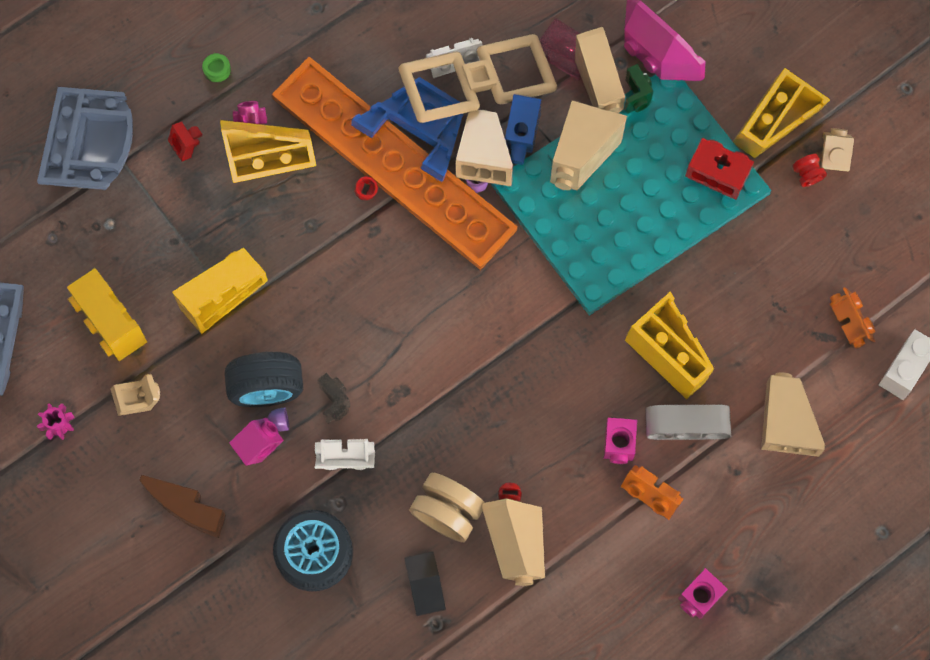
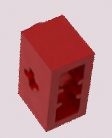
M702 138L688 165L685 177L737 200L754 161L750 160L742 152H733L724 148L718 141ZM719 164L723 165L722 169L718 168Z

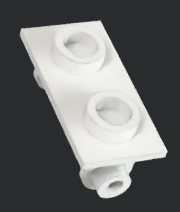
M469 38V40L454 44V49L451 50L449 46L436 50L432 49L430 53L426 54V58L457 51L461 53L465 64L480 61L477 55V48L482 46V41ZM449 64L431 68L432 77L435 78L455 72L454 65Z
M321 439V442H315V469L335 470L337 468H353L363 470L374 468V442H369L368 439H348V449H342V440Z

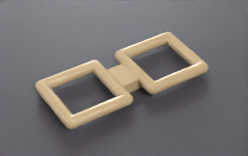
M531 34L479 46L477 48V55L480 61L468 64L464 63L461 53L457 51L402 63L399 66V73L417 121L425 123L476 111L480 107L476 93L490 89L495 102L500 105L512 102L514 94L535 97L555 92L557 84L538 36ZM530 46L544 83L503 92L490 55ZM453 64L467 101L425 111L412 73Z

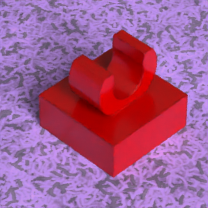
M181 121L172 125L168 142L182 162L192 157L194 148L200 144L198 138L202 137L203 134L197 126L187 130Z

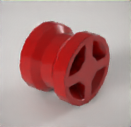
M818 154L807 155L792 165L794 172L799 173V182L802 187L814 185L827 176L826 170L819 165L820 158Z

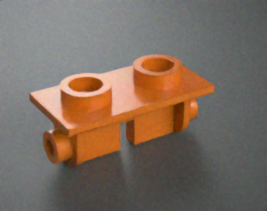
M844 287L843 290L846 295L841 296L840 293L831 296L830 306L838 321L841 322L847 318L851 321L841 326L849 344L854 345L855 349L866 344L864 341L866 338L875 342L872 334L876 332V329L869 317H863L860 311L863 304L856 292L851 293Z
M635 465L627 474L621 487L631 496L638 498L651 507L654 512L670 520L684 499L680 496L681 492L675 490L664 481L659 488L655 487L654 484L657 482L658 477L643 466L639 468Z

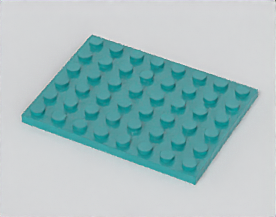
M656 74L650 77L652 82L651 88L653 89L650 105L640 112L633 111L628 114L625 110L619 112V114L627 116L621 144L578 190H562L557 188L555 184L550 183L552 163L560 137L527 157L523 165H515L512 171L511 186L491 183L493 189L589 316L770 195L772 191L753 166L737 200L685 177L688 165L702 138L718 141L724 148L730 151H741L684 80H661ZM631 90L624 94L625 102L628 97L634 95ZM719 164L718 168L722 169L723 165Z

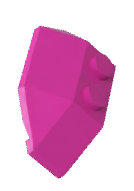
M627 0L624 29V47L631 56H636L643 62L647 71L650 73L654 72L661 80H703L705 78V61L695 54L692 47L641 0Z

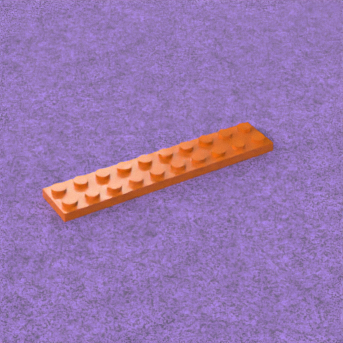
M308 57L272 93L273 100L365 176L373 178L382 190L479 270L516 233L518 226L463 181L456 178L448 169L442 182L421 169L422 163L429 154L388 120H386L373 138L351 126L353 117L359 113L362 115L369 111L371 106L311 57Z

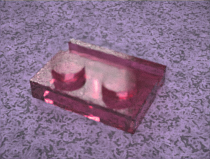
M555 18L540 38L546 59L549 63L575 79L580 80L581 75L575 63L576 35L581 33Z

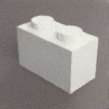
M914 329L882 378L879 386L904 400L912 391L930 362V338Z

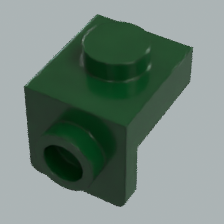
M638 64L627 68L625 79L634 94L626 99L624 110L627 114L646 109L650 105L653 96L652 82L646 71L642 72Z

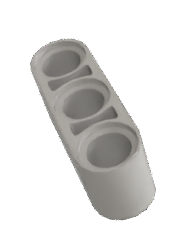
M654 405L645 409L646 436L648 439L706 440L731 437L730 407L727 405Z

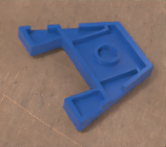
M421 77L414 80L425 111L460 103V101ZM404 86L392 93L389 99L382 103L377 102L370 107L369 111L362 115L359 113L354 116L351 126L373 138L387 119L393 121L434 147L423 161L421 169L442 182L447 172L463 114L420 123L416 119Z

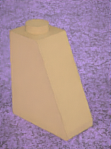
M600 27L576 35L575 63L592 105L619 113L621 110H624L625 95L604 28Z
M487 110L468 112L456 157V178L511 186L513 164L497 113Z
M789 373L771 375L766 383L761 450L819 457L824 451L825 443L800 378H792V375Z
M510 499L482 503L483 513L503 579L513 580L515 585L528 586L533 585V580L545 578L542 507Z

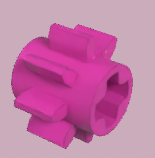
M257 101L239 103L237 105L238 111H233L234 122L260 125L267 123L265 107L259 108Z
M49 403L48 409L44 413H38L43 423L38 424L37 427L40 431L47 430L46 437L49 440L54 435L64 440V434L68 430H74L69 421L75 417L72 412L65 413L66 407L62 403L58 408L52 407ZM59 418L61 419L60 423L51 424L52 420L57 421Z

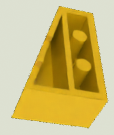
M784 68L764 94L733 140V143L753 158H756L819 112L830 99Z
M220 120L233 183L316 166L309 130Z
M243 247L238 251L230 253L224 260L177 288L172 293L180 310L197 330L203 334L264 285L268 279L265 271Z
M96 268L67 286L68 291L72 295L68 298V301L77 313L82 310L87 316L83 322L93 335L98 332L103 340L99 344L108 357L114 354L120 362L147 343L139 325L131 318L124 305L117 299Z
M670 291L631 326L625 341L687 400L707 381L714 367L697 337H693L687 326L688 321L684 314H680L674 303L675 298Z

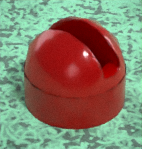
M362 177L355 185V194L361 200H370L376 195L378 184L371 177ZM365 183L370 185L366 195L361 193Z
M513 482L503 484L498 491L499 500L510 499L520 502L522 497L520 487ZM503 491H518L517 495L503 494Z

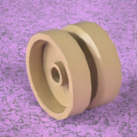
M430 473L422 487L427 496L417 495L409 511L433 530L450 539L465 543L473 529L468 519L478 520L483 512L482 503L485 502L456 481L437 473Z

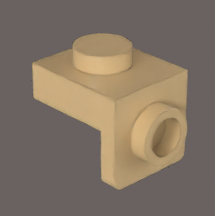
M831 128L830 132H823L824 144L821 168L849 172L854 138L847 134L848 130Z
M152 374L145 375L141 381L116 384L111 388L118 416L150 411L160 398V389L158 384L154 382Z

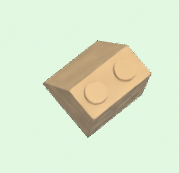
M572 101L553 159L550 183L555 184L557 188L562 190H578L621 144L627 116Z

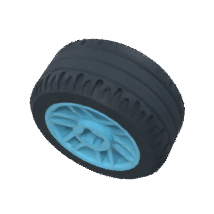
M260 352L244 355L229 362L224 371L226 395L232 403L238 406L264 407L279 405L296 399L303 391L301 363L299 359L289 353Z
M306 510L294 514L281 525L273 543V556L279 572L288 583L305 591H321L336 585L346 575L353 558V546L348 530L337 517L321 510ZM317 546L319 551L309 555L308 549L311 550Z

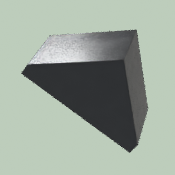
M434 552L405 557L416 615L421 616L446 610Z

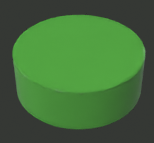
M214 53L207 56L203 61V72L209 81L222 82L229 77L231 67L226 56Z

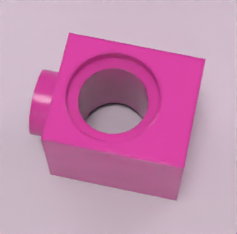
M608 417L605 428L603 459H610V462L614 464H627L628 461H633L636 447L637 420ZM618 436L623 437L628 445L624 448L616 447L612 439Z
M268 418L251 421L229 443L247 466L262 462L284 440L279 435L276 425L269 421Z
M705 568L678 599L682 602L680 604L681 608L689 616L694 617L696 615L701 619L728 589ZM697 589L704 590L708 594V602H697L693 592Z

